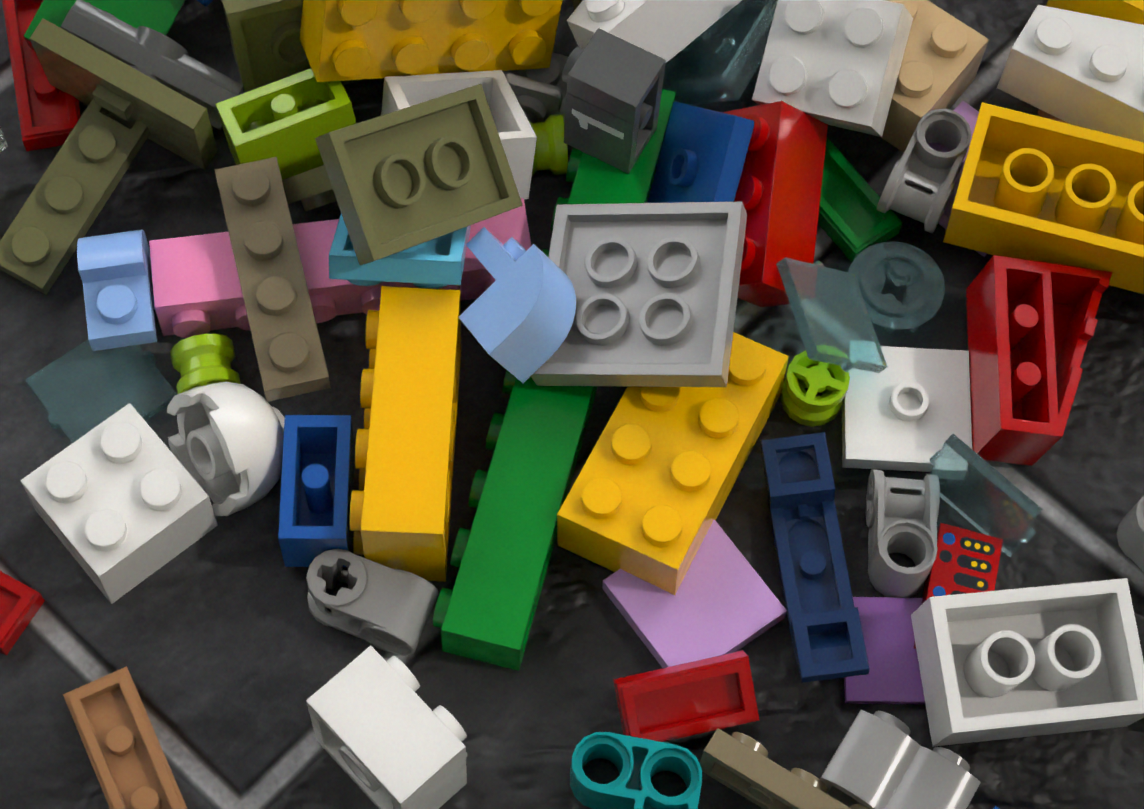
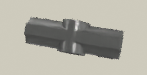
M76 0L60 27L207 108L211 127L218 133L222 128V124L215 104L238 96L242 90L243 85L189 57L187 50L171 38L145 26H138L136 29L117 19L114 15L91 5L89 2Z

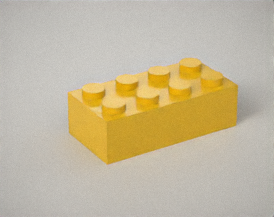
M303 0L299 39L317 82L378 79L390 76L550 68L562 0Z
M982 102L943 242L991 255L1112 272L1109 282L1110 286L1144 294V142Z
M381 286L380 309L368 310L366 320V349H370L369 369L363 368L361 377L360 403L361 408H365L364 429H357L355 446V467L359 469V490H352L350 502V531H354L353 550L355 555H364L366 559L389 568L411 572L427 581L446 582L462 349L461 320L459 319L461 315L460 290Z
M733 332L727 387L628 386L557 513L558 546L613 572L619 569L624 570L675 595L713 520L715 519L716 521L782 393L789 356Z

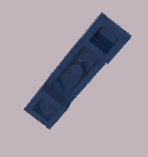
M825 432L761 440L763 468L777 563L801 683L867 675L870 668L858 607H854L834 501L835 484Z

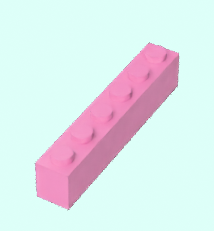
M521 198L523 206L472 224L468 242L485 227L503 245L513 237L528 250L532 245L524 198ZM339 219L293 224L316 323L329 321L336 315L361 312L367 314L368 310H379L381 286L419 288L413 283L382 282L373 286H359L350 283L348 280L329 279V252ZM229 232L149 241L154 306L163 336L176 335L188 338L194 335L207 334L210 330L234 327L251 331ZM467 247L461 285H447L439 289L460 290V301L477 299L496 280Z

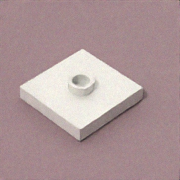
M844 344L841 359L848 368L850 381L842 405V467L969 474L973 467L969 351Z

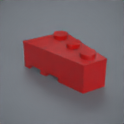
M783 101L722 112L754 121L753 132L734 202L742 201L747 213L737 298L759 307L810 302L828 124Z
M993 255L967 287L973 459L1032 466L1063 437L1083 371L1080 368L1087 343L1094 335L1098 322L1095 319L1102 294L1109 286L1112 272Z

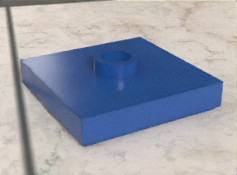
M673 101L648 203L734 202L754 128V121Z

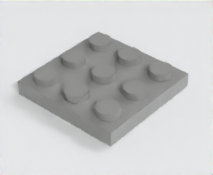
M743 202L557 205L548 258L571 280L576 295V311L571 329L564 342L531 375L537 386L727 387L747 213Z

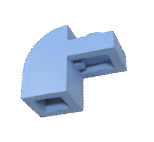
M483 227L466 246L496 281L459 316V319L493 359L524 383L558 350L567 337L576 311L575 290L569 277L535 244L526 250L517 240L511 237L503 245L492 233Z
M144 230L79 238L77 241L78 272L83 283L88 340L92 351L157 342L153 311L155 306L151 257Z

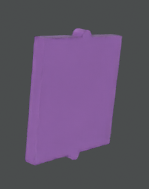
M853 597L854 607H858L870 670L867 675L844 677L845 703L925 704L917 650L913 649L915 638L911 614L921 606L923 598Z

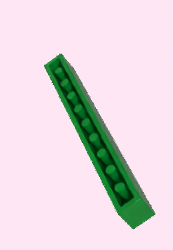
M662 89L657 129L629 174L573 147L567 168L566 181L574 184L569 199L559 197L551 223V233L553 231L557 205L648 203L676 92ZM543 249L542 252L548 257L549 250ZM506 370L502 393L511 396L506 413L495 412L490 423L486 449L494 451L489 470L478 469L473 480L468 506L476 508L477 511L471 530L460 528L455 540L451 566L459 568L453 590L441 589L434 612L433 626L442 628L443 652L517 671L520 670L557 537V513L569 494L598 386H537L531 376L522 383Z

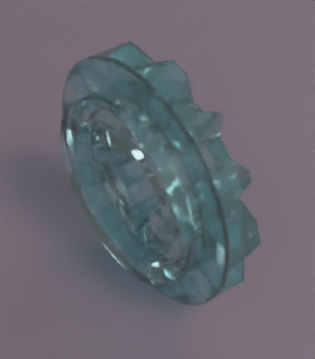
M882 242L863 250L853 260L845 282L848 290L849 306H855L859 311L864 325L872 322L882 326L888 335L897 329H909L914 333L922 324L928 320H933L942 305L945 295L944 278L936 262L921 249L902 242ZM885 274L888 279H892L896 286L906 285L908 287L902 299L903 305L901 301H897L892 293L884 295L880 293L886 282Z

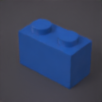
M285 415L278 533L285 567H309L316 556L327 550L342 549L352 551L350 502L352 490H354L355 440L351 415Z

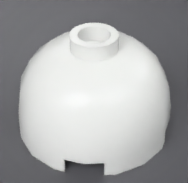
M220 382L195 387L172 398L168 404L167 413L174 416L177 415L179 433L168 437L170 450L202 489H205L214 503L212 506L214 515H231L264 498L282 476L285 419L282 413L277 408L272 407L264 397L243 384Z

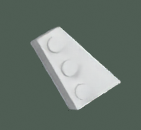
M582 0L567 19V22L578 46L585 49L596 30L600 28L665 59L667 63L742 0Z
M1037 5L1010 51L997 88L1071 125L1144 142V25Z

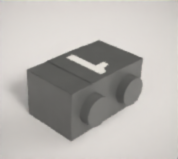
M598 28L585 49L577 46L572 51L562 72V81L567 83V92L560 107V115L565 117L564 143L629 174L657 129L666 60Z

